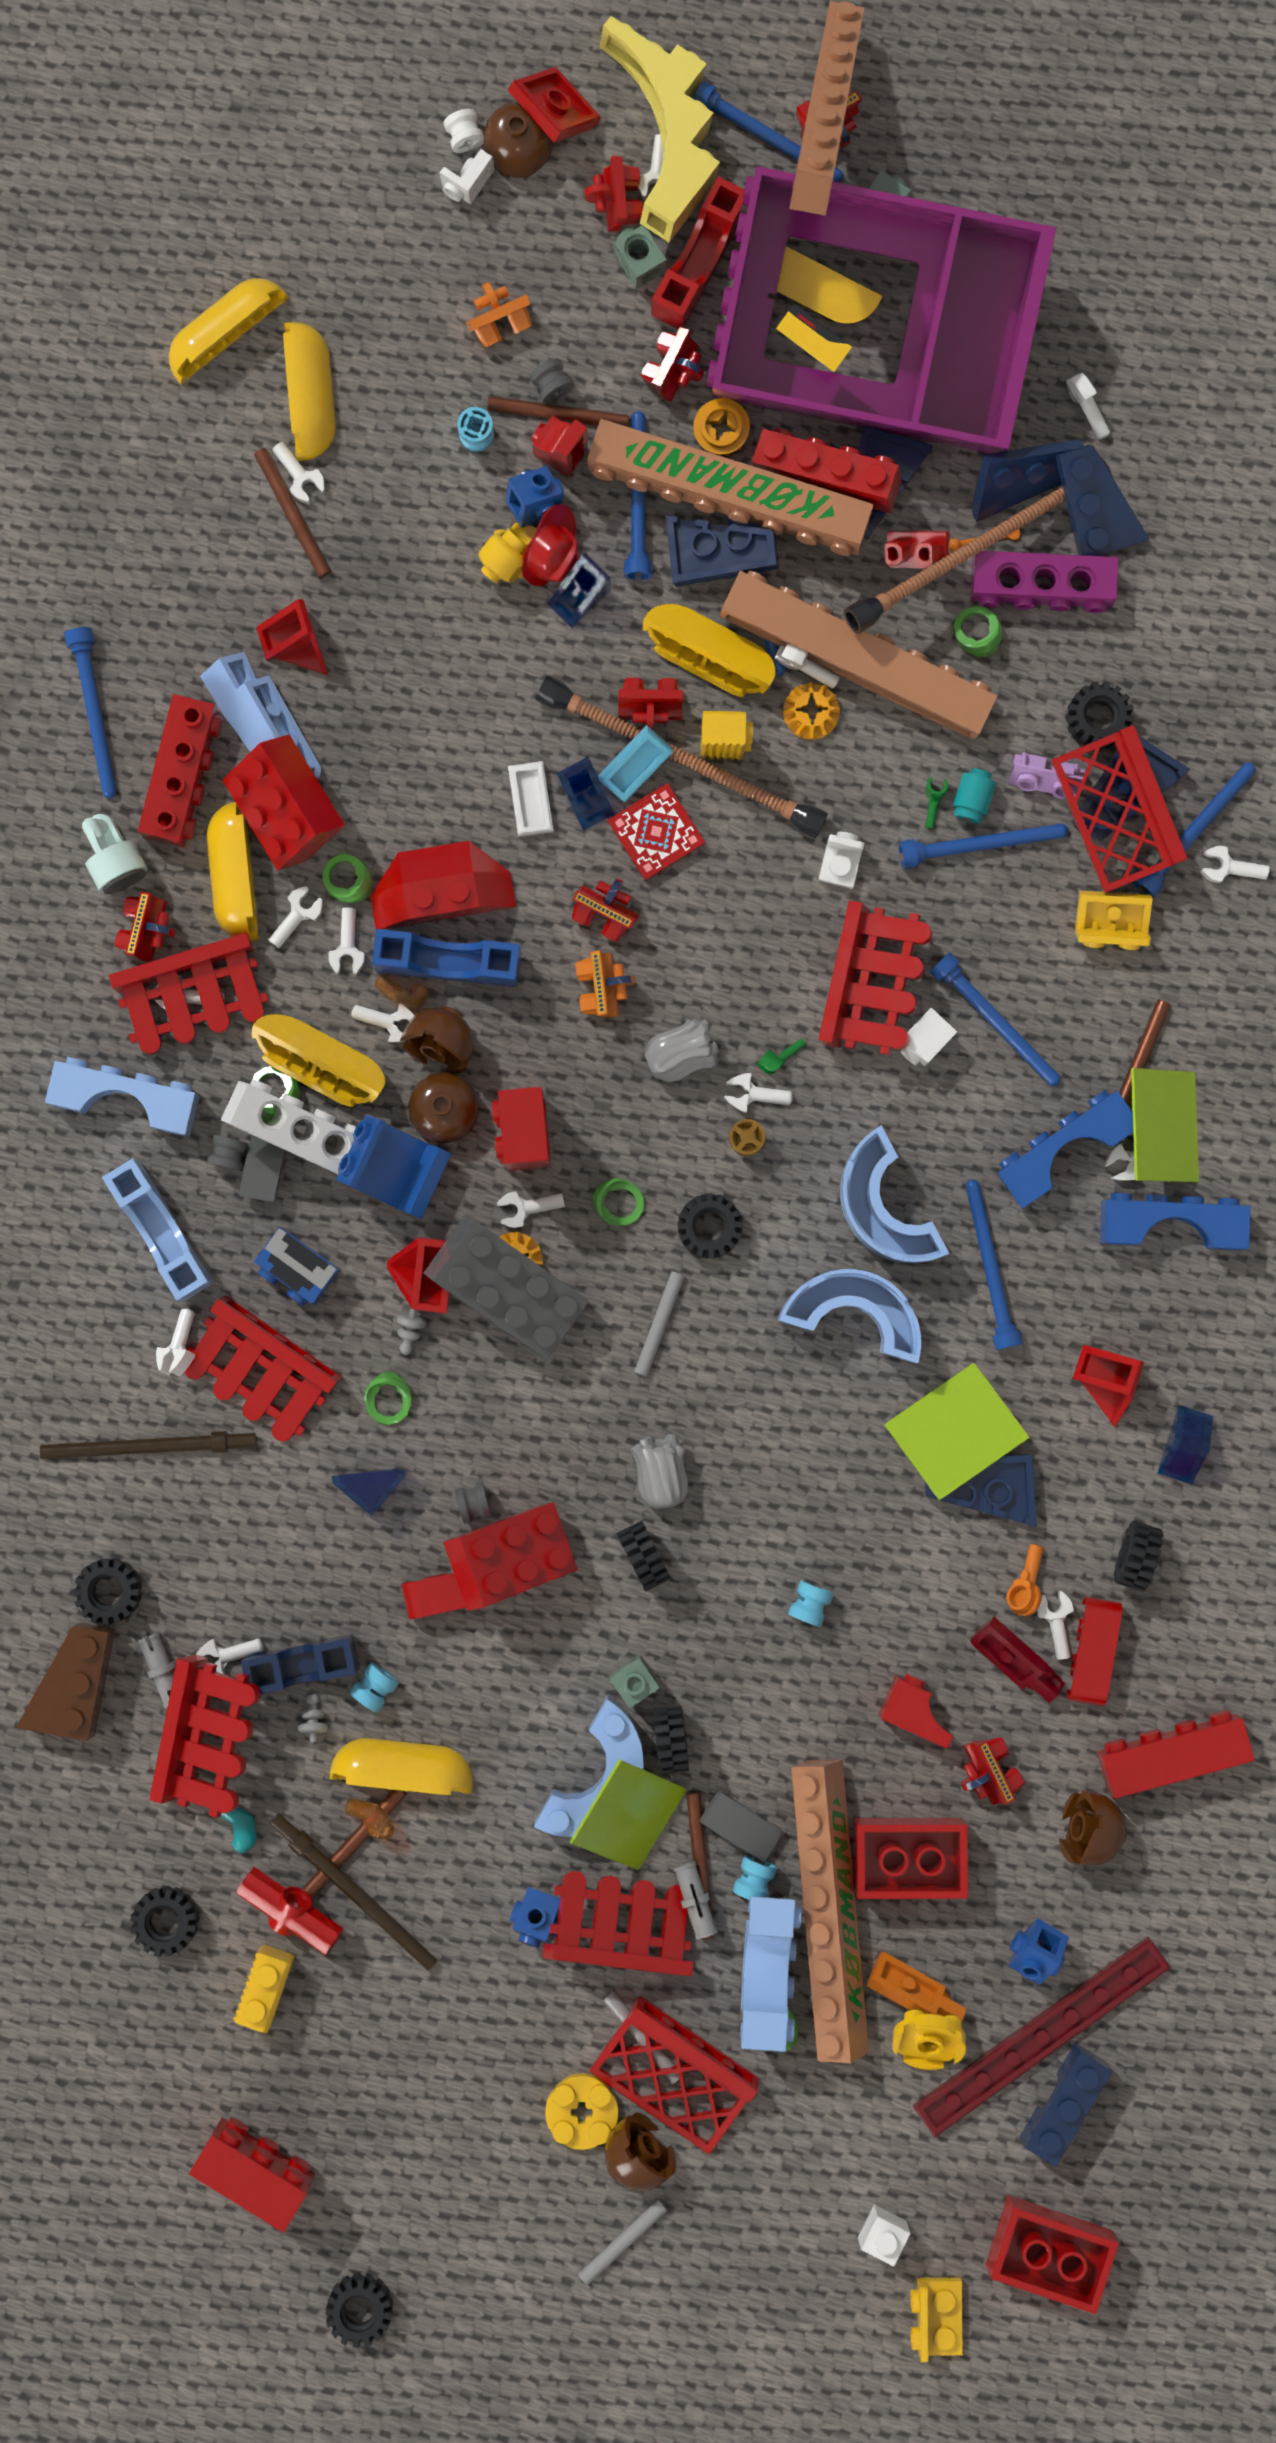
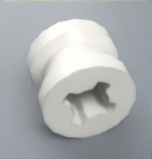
M474 109L456 111L445 118L443 122L446 132L452 136L450 144L455 153H463L484 144V132L477 126L479 119Z

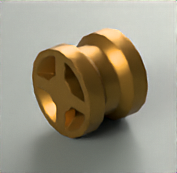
M752 1119L738 1121L732 1127L729 1134L731 1148L742 1156L756 1154L765 1142L763 1127Z

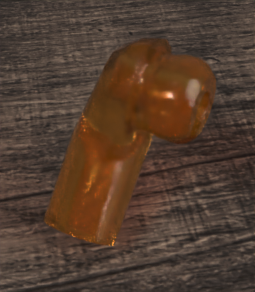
M386 973L381 974L374 984L375 988L392 1002L414 1009L424 1006L423 1002L429 997V992L420 984H414L411 990L408 991Z
M355 1798L348 1800L345 1807L346 1814L362 1819L373 1838L388 1840L392 1837L394 1826L382 1806Z

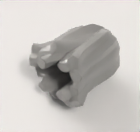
M688 1019L682 1026L660 1033L650 1039L645 1047V1058L655 1078L667 1082L679 1081L696 1070L716 1066L719 1048L716 1042L709 1043L710 1038L706 1034L710 1026L706 1019L701 1022L696 1019L692 1021Z
M667 1434L664 1439H656L655 1441H653L652 1436H647L641 1439L639 1444L631 1448V1454L635 1459L638 1473V1491L645 1503L654 1509L674 1507L683 1501L688 1492V1481L683 1459L685 1449L681 1446L682 1441L677 1439V1434Z

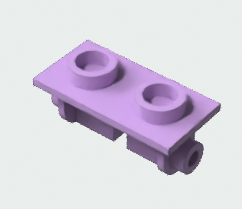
M1022 752V755H1014L1013 769L1008 784L1018 786V788L1024 791L1038 790L1052 793L1060 799H1066L1053 766L1051 770L1045 769L1047 758ZM1065 762L1061 764L1067 778L1079 783L1081 782L1085 769L1078 768L1079 764ZM1070 785L1075 796L1078 788Z

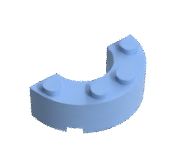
M881 1125L869 1133L855 1147L843 1169L840 1182V1201L846 1222L853 1234L865 1247L883 1258L901 1263H922L941 1258L949 1254L933 1221L922 1225L904 1224L893 1218L883 1206L879 1193L881 1177L887 1166L895 1161L898 1155Z
M840 1269L816 1276L796 1289L784 1304L777 1321L814 1331L819 1320L830 1310L842 1306L857 1308L868 1314L877 1325L881 1337L880 1353L911 1363L919 1362L921 1352L920 1326L917 1316H915L911 1305L907 1301L908 1299L888 1280L871 1272L856 1269Z
M607 1695L589 1726V1732L600 1741L606 1753V1767L603 1776L593 1787L581 1793L566 1794L553 1789L535 1820V1828L552 1835L573 1837L619 1759L643 1769V1747L638 1729L629 1713L609 1695Z
M750 1896L748 1904L750 1915L749 1920H746L742 1972L741 2010L743 2012V2023L740 2025L741 2049L786 2052V2042H793L794 2019H788L787 1999H793L794 1976H788L789 1961L795 1962L797 1940L792 1938L793 1928L800 1929L801 1906H795L794 1899Z

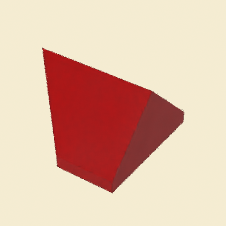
M297 599L256 627L266 661L275 658L328 675L310 614L303 599Z
M419 1237L387 1260V1270L411 1306V1309L447 1313L450 1292L424 1274L447 1240Z
M1083 1345L1072 1379L1081 1381L1113 1426L1116 1427L1134 1396L1144 1362Z

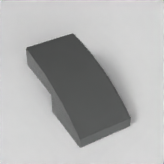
M252 1135L244 1165L239 1197L276 1203L286 1150Z
M720 1790L716 1792L699 1819L702 1824L763 1862H766L784 1833L780 1827L754 1813L747 1806Z

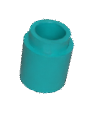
M972 768L970 773L962 774L953 807L956 808L953 816L960 819L966 817L969 818L970 822L981 824L983 816L988 814L997 782L991 780L992 774L990 772Z

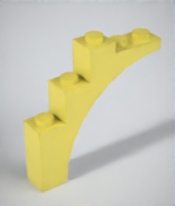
M610 16L603 25L599 48L620 63L637 82L652 107L660 130L663 155L661 171L657 183L644 203L640 224L670 243L711 189L716 180L720 162L710 152L698 148L709 133L713 112L707 109L702 102L692 99L703 81L707 63L702 61L695 53L685 50L678 44L669 54L659 44L650 42L635 32L630 25L621 23Z

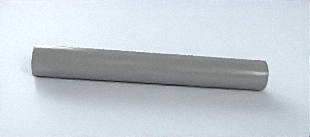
M671 1271L634 1371L638 1374L648 1377L683 1283L684 1275Z
M612 1990L602 2000L622 2023L630 2009L616 1992ZM631 2025L628 2029L630 2034L640 2045L646 2046L644 2033ZM651 2038L652 2044L657 2043L655 2040ZM664 2050L653 2051L655 2063L659 2068H670L675 2065ZM678 2073L665 2075L672 2084L679 2080Z
M658 2198L578 2273L580 2279L586 2285H589L668 2210L666 2205Z

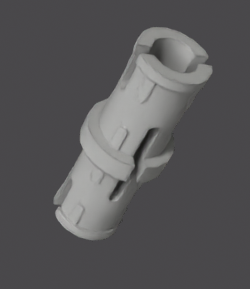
M157 1632L149 1636L154 1650H152L147 1637L137 1642L150 1669L147 1672L149 1679H154L163 1702V1707L166 1708L168 1707L169 1690L171 1691L175 1663L174 1661H169L160 1638V1633Z
M689 1862L673 1868L684 1898L681 1904L683 1908H687L695 1932V1939H702L718 1933L707 1902L710 1900L708 1892L704 1893L696 1862ZM690 1884H692L693 1891H694L695 1898H696V1901H697L698 1906H699V1910H700L701 1916H699V1913H698V1910H697V1907H696V1903H695V1899H694V1897H693V1894H692V1891H691V1888H690Z

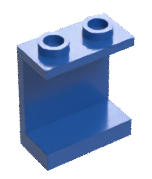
M366 1114L364 1120L359 1122L354 1130V1141L349 1152L343 1156L339 1163V1174L336 1180L422 1219L451 1153L427 1144L386 1124L381 1119Z

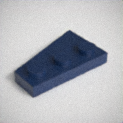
M865 426L858 451L862 455L875 458L877 455L888 457L899 465L902 483L896 497L897 500L931 452L933 445ZM872 510L864 539L868 540L887 514L886 512Z
M1080 439L983 455L972 505V513L976 522L1061 485L1062 482L1055 455L1084 446Z
M1088 444L1055 455L1078 555L1101 556L1150 540L1093 445Z
M666 515L672 583L675 587L736 577L739 571L747 574L748 571L758 573L779 569L776 534L773 530L735 524L727 526L713 524L707 520L696 519V521L679 519L678 516Z
M1139 736L1161 793L1191 770ZM1118 752L1115 753L1107 767L1114 769L1119 758ZM1121 763L1118 771L1126 774ZM1104 771L1093 789L1104 793L1111 774ZM1116 776L1108 795L1128 802L1132 792L1130 782ZM1090 793L1079 810L1094 816L1101 797ZM1134 797L1132 805L1139 807L1137 799ZM1105 800L1098 819L1117 826L1125 807ZM1129 809L1124 823L1137 812ZM1073 818V820L1071 821V823H1073V824L1076 825L1075 820H1074V818ZM1083 818L1088 829L1091 821ZM1095 823L1091 835L1102 841L1114 830Z
M1033 1455L1003 1456L941 1499V1501L1037 1527ZM924 1481L925 1496L937 1499Z

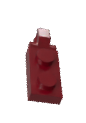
M995 1616L978 1629L969 1640L977 1650L1022 1690L1026 1687L1035 1690L1049 1703L1058 1697L1065 1685L1051 1666H1048L1049 1664Z

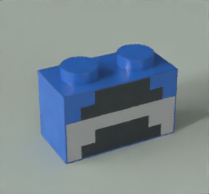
M281 1227L276 1230L254 1261V1263L261 1267L257 1272L259 1275L276 1285L278 1280L290 1288L287 1295L305 1306L307 1301L316 1305L341 1271Z

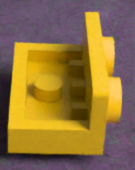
M1079 890L1075 934L1078 941L1091 948H1102L1104 944H1119L1120 948L1127 950L1140 949V946H1150L1151 938L1148 931L1152 896L1150 894L1104 893Z

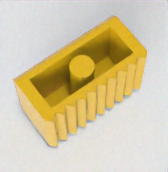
M703 711L700 755L703 760L707 757L712 760L715 757L717 760L723 758L726 761L730 758L733 761L737 758L740 761L743 758L744 752H751L753 722H746V712Z
M263 1945L258 1949L252 1962L253 1965L250 1968L251 1972L245 1983L246 1986L240 1997L241 2000L235 2011L236 2014L233 2019L236 2024L262 2033L268 2032L295 1955L267 1945Z

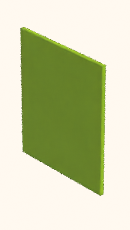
M1131 1068L1135 1181L1199 1182L1195 1072Z
M975 1363L966 1367L884 1424L939 1501L1030 1438Z
M619 1759L574 1833L570 1843L639 1870L687 1789Z

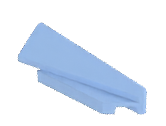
M245 652L219 658L200 676L221 712L250 752L260 742L290 734L317 780L320 778L321 766L269 675L256 679Z

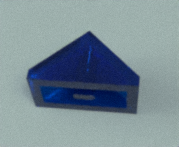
M584 553L577 560L547 604L573 628L611 591V578Z
M589 757L556 773L557 783L583 831L614 815Z
M1178 1405L1157 1471L1158 1474L1189 1484L1193 1483L1210 1452L1212 1415Z
M407 1468L339 1474L332 1476V1483L373 1516L405 1479Z

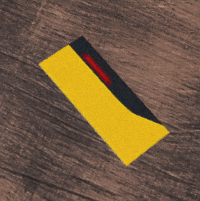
M795 303L776 328L833 372H835L852 348Z

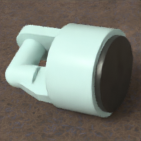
M97 814L83 821L82 828L96 853L86 861L85 865L100 893L109 895L120 892L145 877L148 868L134 841H124L114 820L110 816Z

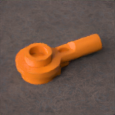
M1030 1544L1025 1567L1021 1572L1020 1579L1013 1581V1585L1009 1588L1006 1596L1007 1603L1013 1613L1022 1617L1034 1614L1039 1609L1042 1600L1040 1588L1035 1584L1044 1547Z

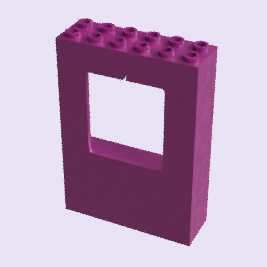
M756 166L754 177L747 175L743 194V205L748 206L747 214H739L735 242L741 243L740 250H732L728 278L734 279L732 288L725 287L722 300L721 315H726L725 325L718 324L716 330L714 351L719 352L718 361H710L707 376V387L712 388V397L730 399L742 404L861 428L867 426L896 435L990 454L1008 451L1057 227L833 181L826 216L789 209L796 174ZM793 237L918 264L917 280L897 376L893 384L765 358L764 352L775 302L774 299H769L768 296L769 294L776 295L786 242L789 238Z

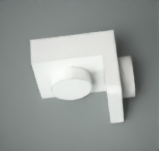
M480 149L474 159L470 157L465 162L460 173L461 177L443 167L439 174L445 194L456 202H460L463 199L471 204L495 171L493 158Z
M837 832V836L829 835L818 881L853 889L865 843L857 841L858 836L848 832Z

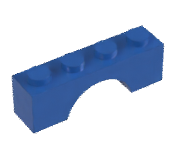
M376 929L372 965L376 973L518 988L522 951L520 944L486 940L477 943H451L424 938L411 932Z
M1105 1089L1088 1101L1091 1108L1079 1115L1076 1110L1058 1122L1062 1127L1051 1136L1047 1131H1044L1029 1142L1032 1149L1020 1157L1016 1151L999 1163L1002 1170L996 1174L1021 1209L1052 1189L1050 1168L1055 1154L1063 1145L1074 1139L1089 1138L1097 1140L1108 1147H1113L1133 1133V1112L1118 1091L1109 1095Z
M1111 1193L1110 1199L1101 1201L1099 1244L1140 1245L1146 1233L1154 1224L1163 1219H1178L1190 1224L1198 1231L1205 1243L1206 1249L1247 1250L1249 1249L1251 1206H1241L1240 1199L1218 1198V1204H1204V1197H1182V1203L1168 1202V1196L1146 1195V1201H1132V1194Z

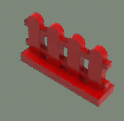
M849 900L818 1040L826 1046L841 1048L842 1040H845V1047L855 1049L856 1043L881 1047V1054L890 1056L891 1049L902 1050L910 1042L908 1032L901 1027H897L899 1014H912L917 1008V999L911 993L904 991L907 979L917 980L924 975V963L919 958L913 957L912 953L914 944L925 945L929 943L933 932L928 924L920 922L921 916L919 914L910 913L909 920L884 916L885 909L875 907L874 913L871 914V910L862 902ZM865 936H868L866 949L862 948ZM879 938L904 942L901 954L877 951ZM857 971H861L859 982L855 983ZM871 974L896 977L894 989L870 986ZM851 1005L853 1006L851 1018H847ZM864 1008L888 1012L886 1024L863 1021Z
M243 933L109 974L112 988L117 993L123 992L124 998L118 999L121 1009L128 1008L135 1031V1033L129 1034L131 1044L138 1043L143 1052L153 1055L158 1053L162 1047L161 1035L173 1032L178 1042L189 1044L196 1037L194 1026L196 1024L207 1021L209 1028L213 1032L221 1034L225 1033L230 1027L229 1014L242 1011L243 1017L250 1023H255L259 1018L263 1017L265 1014L263 1004L268 1003L269 999L266 992L259 994L252 969L259 966L256 958L249 959L247 953L254 951L249 935ZM226 960V967L214 969V963ZM192 971L193 977L180 980L179 974ZM231 976L238 1001L225 1005L218 980ZM157 981L159 987L146 991V984ZM197 987L204 1011L191 1015L184 990ZM162 997L169 1022L157 1026L149 1001Z
M227 1295L218 1298L210 1310L217 1317L215 1319L211 1316L207 1317L203 1325L209 1329L195 1349L191 1346H188L186 1349L195 1354V1357L184 1372L185 1375L190 1379L196 1380L203 1377L208 1371L217 1378L213 1386V1392L218 1399L228 1400L236 1392L245 1397L247 1400L243 1405L242 1412L248 1420L256 1421L265 1412L276 1419L272 1426V1435L276 1440L287 1441L294 1433L301 1436L307 1429L301 1423L316 1403L321 1407L327 1399L322 1395V1392L330 1393L334 1390L342 1376ZM235 1329L244 1334L246 1338L242 1339L234 1333ZM229 1342L238 1350L225 1369H222L214 1361L225 1344ZM264 1350H267L276 1357L274 1361L263 1353ZM257 1362L266 1368L267 1371L255 1389L252 1390L243 1381ZM295 1370L296 1372L304 1376L305 1379L302 1381L301 1379L292 1374L293 1371ZM285 1383H287L297 1391L282 1411L272 1402Z
M196 1654L178 1658L176 1661L149 1800L163 1804L178 1799L177 1805L187 1807L192 1802L209 1808V1816L218 1818L221 1817L222 1813L234 1811L239 1805L237 1793L234 1790L228 1789L227 1784L229 1777L240 1776L246 1770L245 1759L241 1755L234 1753L236 1742L246 1741L253 1735L252 1723L242 1718L241 1714L243 1706H251L259 1701L260 1690L257 1685L248 1682V1674L237 1673L236 1678L216 1672V1664L208 1663V1658ZM211 1696L231 1702L229 1713L209 1707ZM204 1731L223 1737L222 1749L203 1743ZM197 1767L217 1773L215 1784L195 1778Z
M579 1871L567 1872L563 1877L562 1886H555L554 1895L560 1896L557 1925L550 1924L549 1933L556 1934L555 1944L544 1943L543 1959L692 1977L693 1961L683 1960V1951H690L691 1942L685 1941L688 1911L687 1908L682 1907L681 1901L684 1898L679 1885H672L667 1889L665 1900L655 1898V1887L648 1880L635 1882L631 1889V1895L620 1894L621 1883L615 1876H603L597 1883L596 1891L586 1889V1878ZM584 1899L595 1900L592 1929L581 1928ZM619 1903L630 1905L626 1933L616 1932ZM654 1908L664 1909L661 1938L650 1936ZM580 1937L591 1939L590 1949L579 1947ZM615 1942L625 1943L624 1953L614 1952ZM649 1946L660 1947L659 1957L648 1956Z

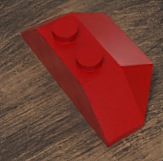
M470 841L398 852L370 895L376 929L383 930L516 907L510 871Z

